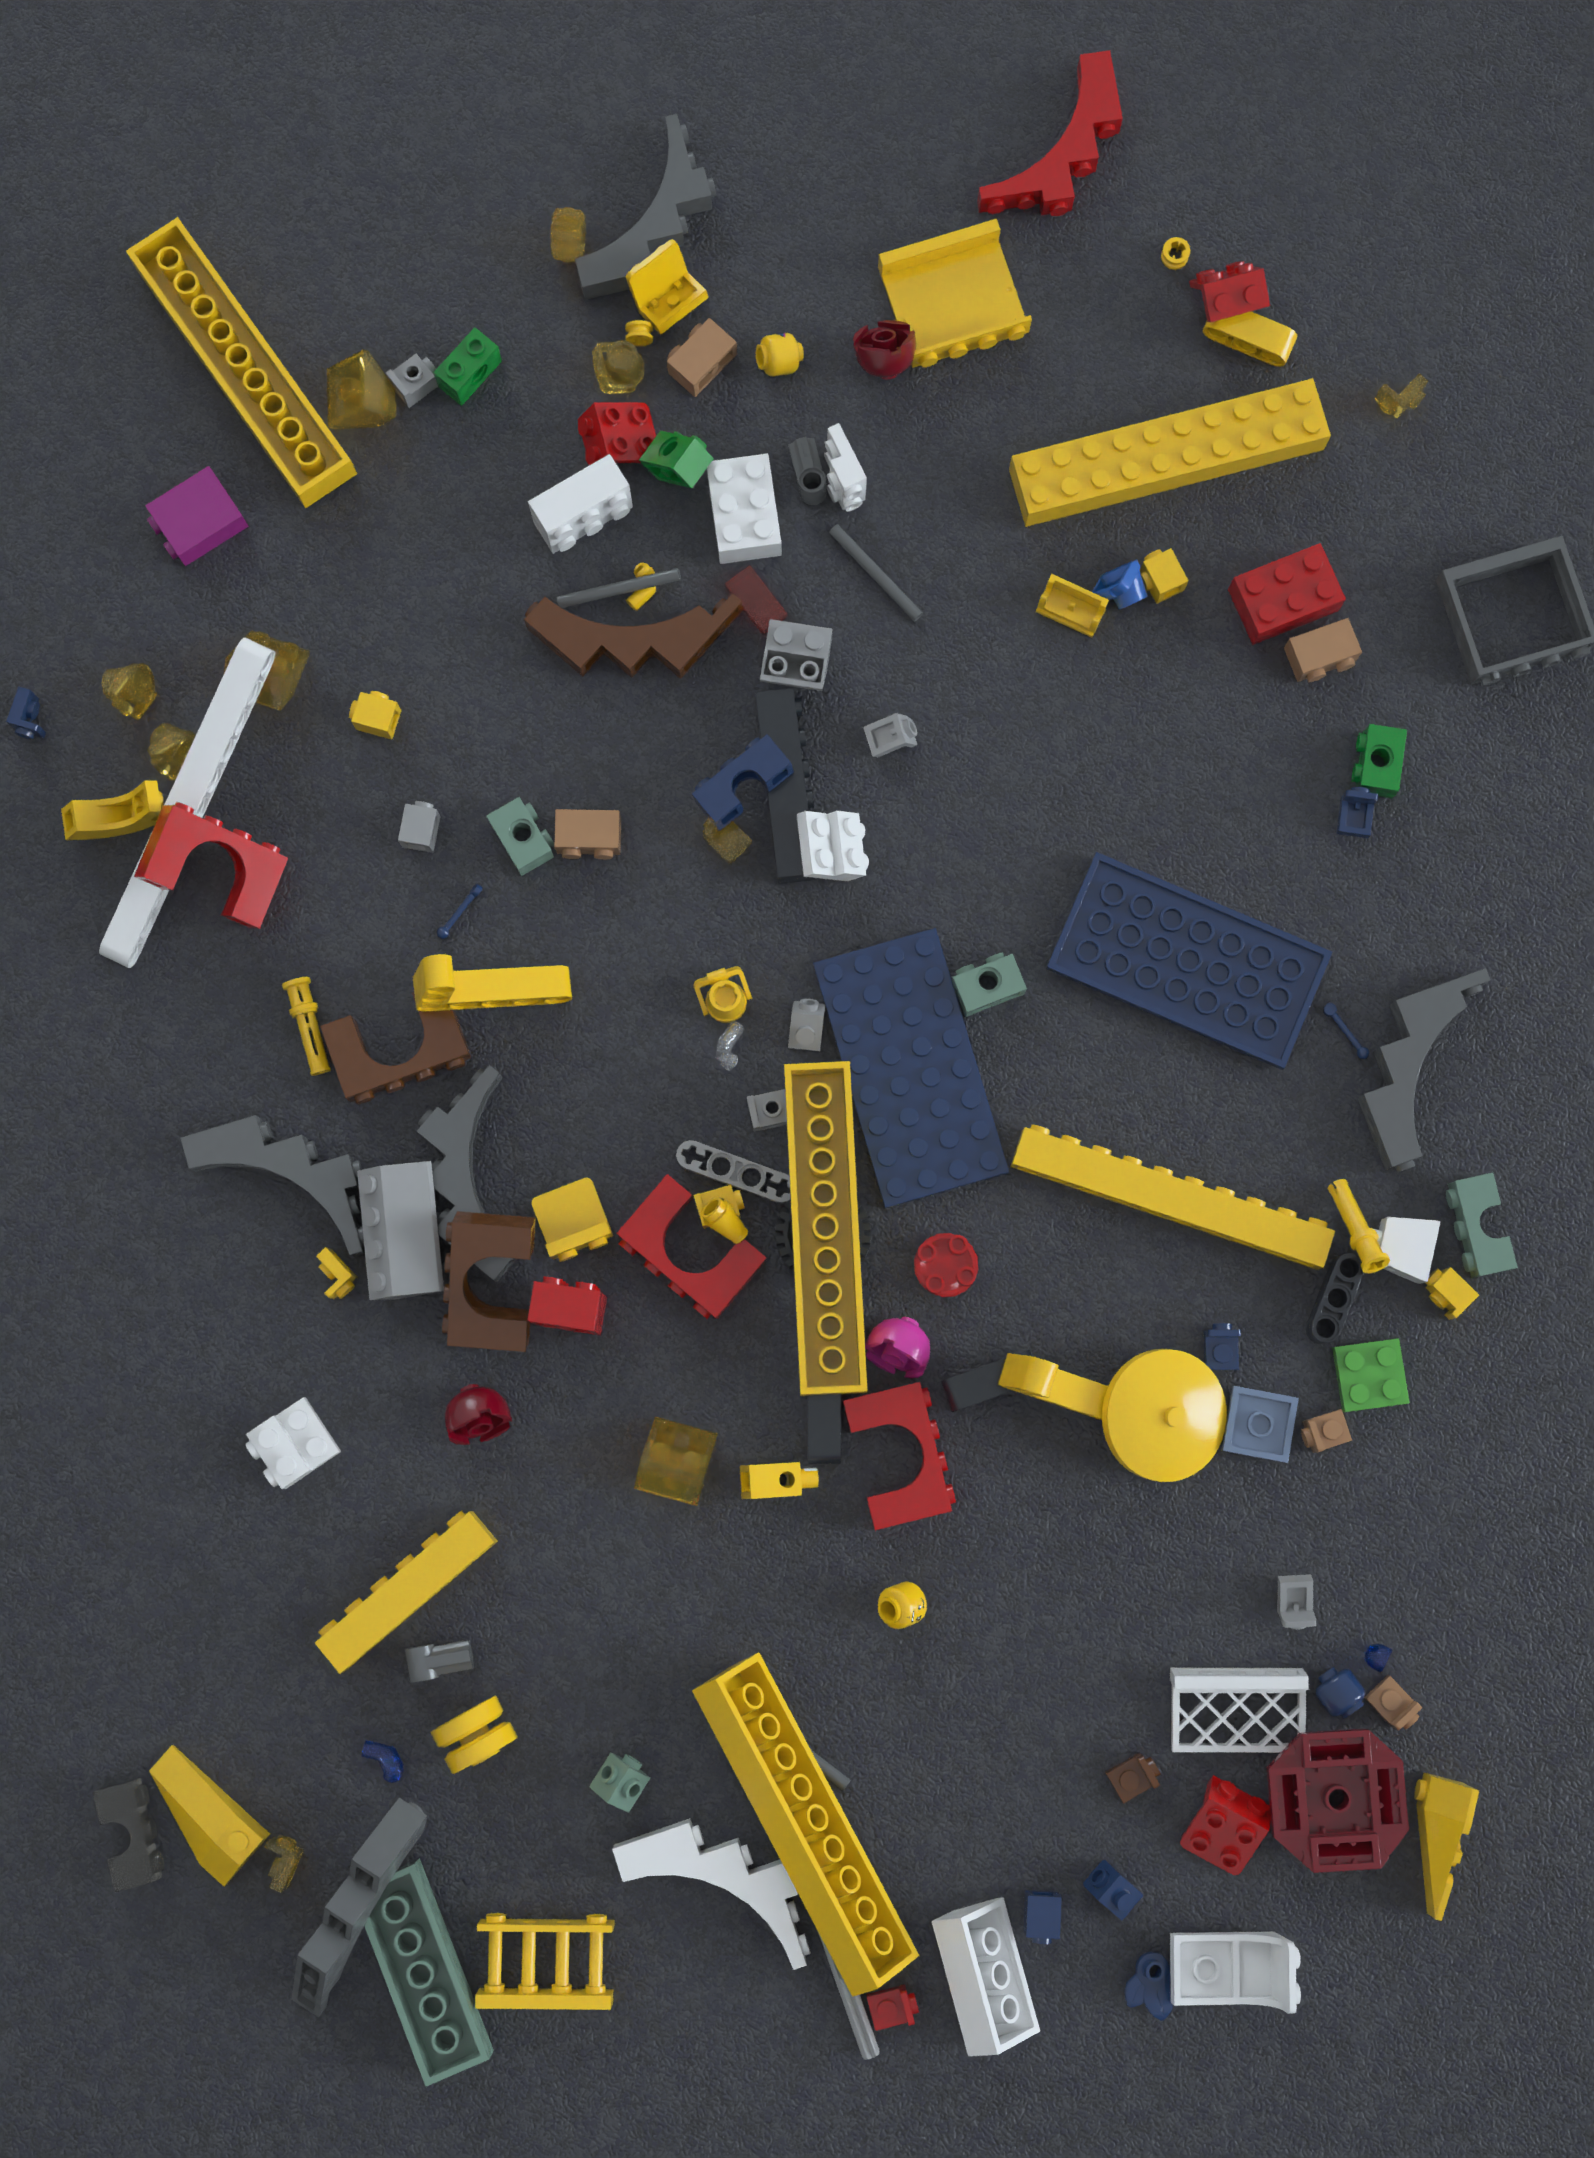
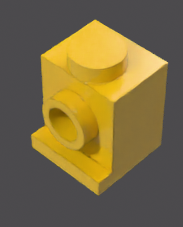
M728 1185L694 1195L704 1229L708 1228V1226L704 1224L701 1212L705 1205L716 1197L728 1200L738 1217L741 1218L739 1210L745 1209L740 1190L733 1191L732 1186Z
M1451 1267L1442 1271L1437 1268L1429 1275L1428 1282H1425L1427 1284L1425 1288L1431 1293L1429 1298L1432 1302L1443 1310L1445 1308L1449 1310L1445 1314L1449 1320L1457 1318L1479 1296Z

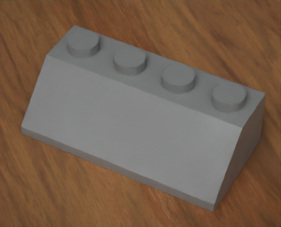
M431 1161L383 1165L357 1171L369 1300H395L444 1291Z

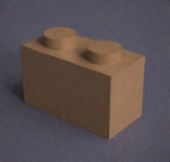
M710 318L703 325L701 323L697 324L691 330L688 336L689 339L682 346H675L667 357L668 374L694 397L737 355V342Z
M1349 618L1292 637L1284 647L1297 682L1305 679L1308 682H1314L1325 677L1326 672L1337 669L1338 672L1350 669L1356 665L1355 662L1362 653Z
M556 809L554 847L557 854H562V857L567 859H579L581 854H594V858L604 860L612 859L613 855H620V811Z

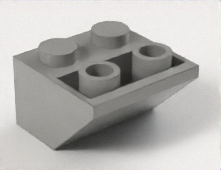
M770 619L760 682L823 691L832 643V629Z

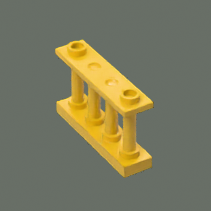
M503 1913L486 1914V1919H480L478 1922L477 1931H489L488 1983L484 1984V1988H479L475 1994V2009L611 2010L613 2005V1989H606V1985L602 1984L603 1933L613 1932L615 1920H607V1915L589 1914L587 1915V1920L506 1919V1914ZM502 1932H522V1977L518 1988H504L505 1984L501 1983ZM536 1932H556L555 1984H552V1989L538 1988V1984L535 1983ZM570 1932H590L589 1984L585 1985V1989H572V1984H569Z

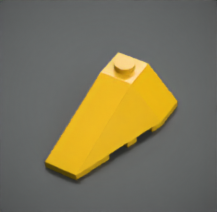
M171 1745L149 1772L197 1861L225 1887L269 1837L270 1833L174 1745Z
M1424 1773L1422 1780L1419 1779L1416 1783L1414 1798L1418 1800L1417 1815L1426 1907L1428 1915L1442 1921L1453 1886V1875L1450 1873V1870L1457 1863L1460 1864L1463 1854L1462 1850H1460V1838L1462 1834L1469 1835L1479 1790L1463 1782Z

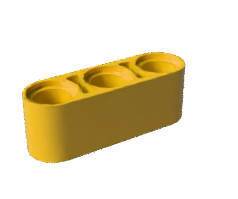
M1252 311L1214 322L1206 321L1203 328L1204 335L1209 339L1277 367H1282L1286 364L1297 339V334L1293 329Z

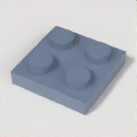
M1232 1386L1221 1451L1288 1463L1299 1398Z

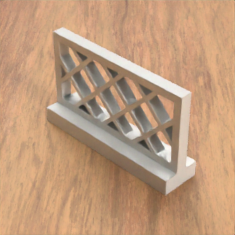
M1170 1668V1681L1172 1683V1752L1281 1753L1289 1743H1282L1276 1735L1289 1722L1297 1729V1735L1301 1732H1306L1308 1675L1303 1668ZM1180 1693H1194L1201 1702L1187 1714L1180 1707ZM1200 1693L1209 1694L1204 1698ZM1218 1693H1228L1234 1702L1220 1714L1209 1702ZM1234 1693L1242 1694L1239 1697H1237ZM1252 1693H1261L1268 1701L1253 1714L1244 1705L1243 1701ZM1267 1693H1276V1694H1275L1274 1696L1270 1697ZM1285 1693H1298L1297 1706L1288 1714L1276 1703ZM1207 1706L1218 1718L1204 1731L1193 1718ZM1240 1706L1251 1718L1237 1731L1226 1718ZM1274 1706L1284 1718L1270 1731L1259 1719ZM1181 1713L1185 1718L1179 1722V1714ZM1296 1715L1297 1724L1292 1720ZM1189 1722L1201 1733L1192 1743H1179V1732ZM1223 1722L1234 1735L1226 1743H1216L1209 1735ZM1256 1722L1267 1735L1259 1743H1249L1242 1735ZM1205 1739H1207L1210 1743H1202V1742H1203ZM1238 1739H1240L1243 1743H1235V1742H1236ZM1271 1739H1273L1276 1743H1268V1742H1269Z

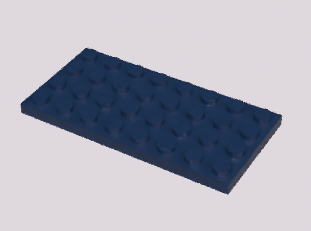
M1096 852L1046 969L1283 1070L1333 952Z
M936 928L814 962L813 967L841 1061H850L852 1099L885 1209L1009 1173Z

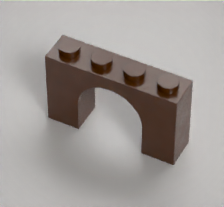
M455 1010L418 1011L424 1027L422 1046L412 1059L395 1066L382 1065L370 1058L357 1022L351 1015L320 1026L345 1098L350 1102L355 1101L356 1104H362L374 1099V1094L386 1090L387 1093H392L405 1087L404 1083L416 1079L417 1082H422L433 1078L435 1071L443 1068L452 1071L465 1066V1060L471 1059V1055Z
M457 1211L453 1221L447 1223L446 1242H451V1253H446L444 1269L446 1273H450V1283L445 1284L443 1302L449 1303L448 1314H444L442 1333L447 1334V1346L526 1352L530 1340V1322L527 1321L529 1309L496 1307L481 1301L470 1288L468 1269L477 1261L488 1257L530 1260L534 1250L536 1217Z

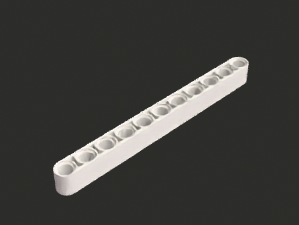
M246 637L238 643L164 805H175L176 802H180L194 809L193 814L203 818L273 665L275 651ZM142 855L99 949L100 955L127 968H131L137 961L169 890H162L134 877Z

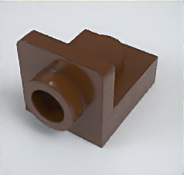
M1141 1753L1135 1754L1105 1772L1123 1804L1151 1787L1155 1789L1160 1786L1156 1779L1157 1776L1161 1775L1159 1769L1151 1757L1145 1759Z

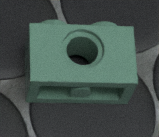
M520 797L486 816L521 876L554 858L550 849L554 846V842L546 829L541 832L538 829L535 821L539 817L530 802L524 805ZM520 829H529L531 831V836L526 841L516 840L515 835Z
M998 953L985 959L987 964L977 968L970 964L955 971L957 975L953 976L952 984L965 1017L1025 994L1027 988L1013 954L1004 956L1003 953ZM982 976H991L996 981V987L992 990L983 989L979 984V979Z

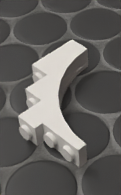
M691 1819L614 1844L612 1850L623 1882L646 1876L677 1875L700 1879L724 1888L748 1903L769 1924L782 1943L793 1970L807 1966L806 1955L811 1954L805 1934L798 1935L795 1922L800 1921L794 1901L789 1903L787 1901V1898L798 1895V1892L781 1860L749 1870L748 1866L753 1864L748 1845L741 1846L739 1838L700 1850L699 1846L704 1845V1839L699 1825L693 1826Z

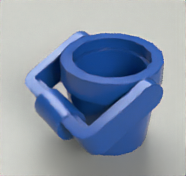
M1137 559L1103 573L1099 576L1100 578L1092 590L1093 593L1108 600L1113 599L1118 609L1132 605L1148 596L1140 572L1141 567Z

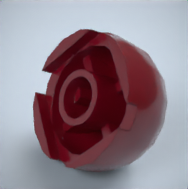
M897 320L877 322L878 328L871 330L866 325L859 329L853 337L854 351L861 368L867 373L885 380L893 379L911 365L916 350L914 329L910 331L909 324Z
M470 1384L461 1388L460 1392L448 1403L445 1411V1423L449 1441L460 1445H469V1438L481 1436L480 1442L493 1439L510 1428L509 1421L512 1422L506 1400L496 1390L488 1387H479L477 1384Z

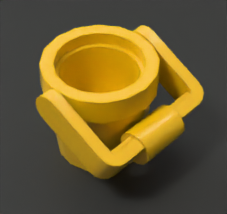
M738 966L707 973L706 977L697 979L694 982V989L703 1015L705 1016L709 1013L718 1022L730 1023L741 1018L746 1010L747 1000L752 999L744 973ZM739 975L743 989L735 982L729 981L728 978ZM713 985L707 992L704 1002L700 988Z

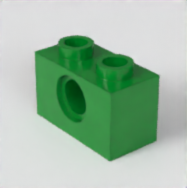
M474 327L433 372L438 387L462 406L502 362L499 347Z
M660 430L639 461L657 480L693 488L714 458L705 450L707 445L700 438L694 435L687 437L676 431L670 433Z
M1369 724L1363 733L1358 734L1355 750L1360 752L1359 764H1354L1351 781L1356 783L1355 787L1368 788L1370 793H1376L1379 797L1393 798L1399 792L1407 729ZM1371 755L1380 756L1384 760V766L1378 767L1374 765L1371 761Z

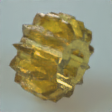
M564 207L556 208L554 211L550 247L551 254L555 260L573 262L575 258L582 257L585 253L586 223L582 210Z

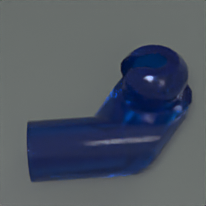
M368 1740L365 1741L362 1757L378 1760L384 1772L383 1777L387 1782L395 1783L399 1781L401 1774L404 1772V1764L397 1750L393 1746Z

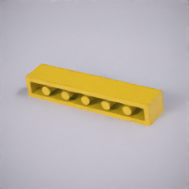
M463 1511L457 1513L446 1523L450 1527L441 1536L437 1532L431 1535L421 1544L424 1550L415 1558L411 1554L405 1557L395 1566L398 1572L390 1579L386 1576L382 1577L370 1587L373 1594L364 1601L360 1597L344 1610L347 1614L346 1617L338 1623L333 1619L318 1632L322 1637L315 1644L339 1674L349 1669L498 1542L473 1511H469L466 1515Z

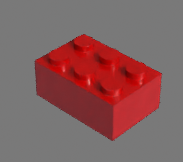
M1321 543L1233 578L1228 588L1252 645L1340 610L1346 600Z
M543 1276V1282L534 1281L527 1321L537 1326L601 1336L607 1297L596 1284L576 1281L575 1287H569V1284L563 1281V1279Z

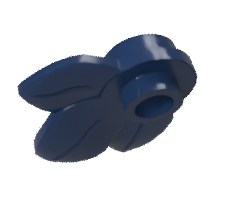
M1147 1952L1138 1958L1135 1967L1136 1973L1126 1983L1124 1991L1125 2000L1130 2008L1144 2003L1152 2016L1163 2021L1169 2016L1174 2006L1171 2003L1170 1965L1161 1954ZM1153 1965H1157L1156 1973L1150 1976V1968Z

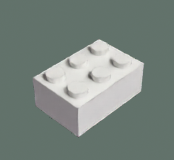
M768 453L712 461L707 467V478L720 564L782 556L781 537Z
M610 454L528 501L533 522L553 554L559 550L563 552L570 549L576 544V540L586 534L587 536L596 534L603 528V524L612 519L619 520L625 517L633 507L630 486Z

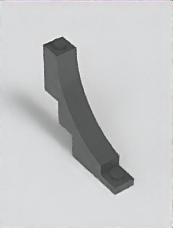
M1486 968L1398 999L1389 1005L1402 1039L1381 1046L1373 1052L1386 1086L1365 1093L1357 1098L1385 1170L1395 1167L1397 1173L1415 1166L1413 1160L1422 1157L1414 1123L1415 1088L1421 1066L1432 1043L1442 1029L1467 1007L1462 993L1465 998L1482 992V986L1490 981Z
M398 1798L351 1860L349 1876L324 1908L322 1924L297 1955L291 2000L318 2018L326 2009L329 1992L340 1979L353 1946L372 1910L393 1875L424 1832L427 1815L424 1814L418 1805L412 1802L407 1803Z

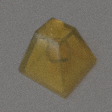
M363 349L327 368L328 428H374L396 418L395 388L368 350Z

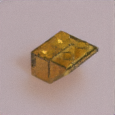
M251 630L246 635V638L275 651L273 665L256 702L281 711L294 695L310 651L302 649L294 643L283 642L269 637L266 633ZM236 647L225 659L224 673L228 667V664L233 656Z
M655 1417L640 1459L634 1489L698 1506L718 1434Z

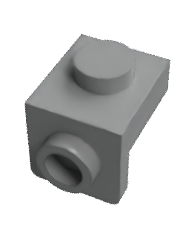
M801 999L800 1001L793 1002L788 1048L820 1051L825 1004H820L814 999Z
M1311 1574L1278 1576L1277 1612L1283 1627L1300 1630L1316 1626V1617L1313 1612V1579Z

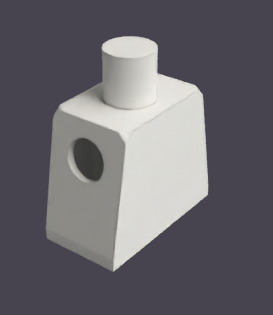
M1397 1217L1381 1219L1379 1230H1373L1379 1236L1377 1241L1383 1253L1388 1254L1390 1258L1389 1264L1383 1269L1418 1284L1428 1282L1440 1221Z

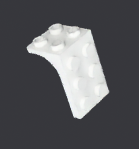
M1276 1932L1170 1933L1171 2003L1174 2006L1250 2004L1275 2007L1288 2014L1296 2013V2004H1299L1301 2000L1300 1987L1296 1983V1969L1300 1967V1953L1298 1948L1295 1947L1294 1942Z

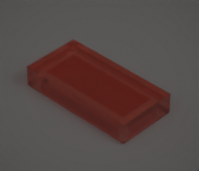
M750 565L725 583V587L730 594L733 593L742 600L743 611L762 635L768 631L770 619L783 621L788 617L787 612Z

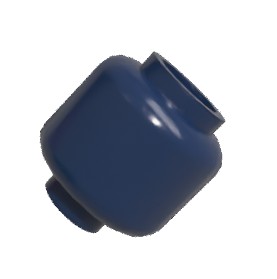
M1332 1667L1318 1677L1321 1684L1316 1688L1315 1694L1331 1716H1341L1345 1719L1365 1705L1362 1701L1366 1695L1365 1689L1351 1670L1342 1669L1337 1672Z

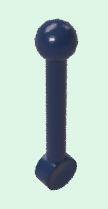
M478 883L473 886L470 894L445 926L438 928L437 936L440 939L448 937L449 929L471 901L482 891L483 887Z
M1333 1003L1326 1004L1323 1008V1013L1328 1017H1332L1356 1048L1357 1056L1360 1059H1367L1370 1054L1369 1050L1361 1046L1336 1013V1006Z

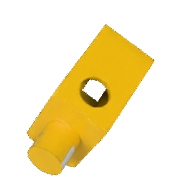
M800 1462L740 1466L741 1499L802 1496L803 1488H818L817 1468L801 1469ZM781 1474H785L787 1477V1482L783 1486L779 1482Z

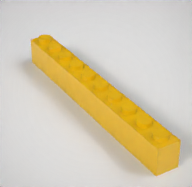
M1031 1125V1128L1024 1127L1010 1166L1012 1168L1316 1270L1322 1269L1325 1266L1335 1230L1327 1228L1328 1223L1323 1220L1309 1217V1220L1305 1221L1296 1218L1297 1212L1290 1209L1278 1207L1277 1211L1266 1208V1202L1260 1199L1247 1197L1245 1201L1234 1197L1235 1192L1230 1189L1216 1186V1189L1212 1190L1203 1187L1204 1181L1185 1176L1183 1180L1172 1176L1173 1171L1167 1168L1154 1166L1153 1170L1141 1166L1142 1161L1137 1158L1124 1155L1123 1159L1111 1156L1112 1151L1107 1148L1093 1145L1092 1149L1081 1146V1141L1068 1135H1062L1061 1139L1049 1135V1129L1038 1125Z

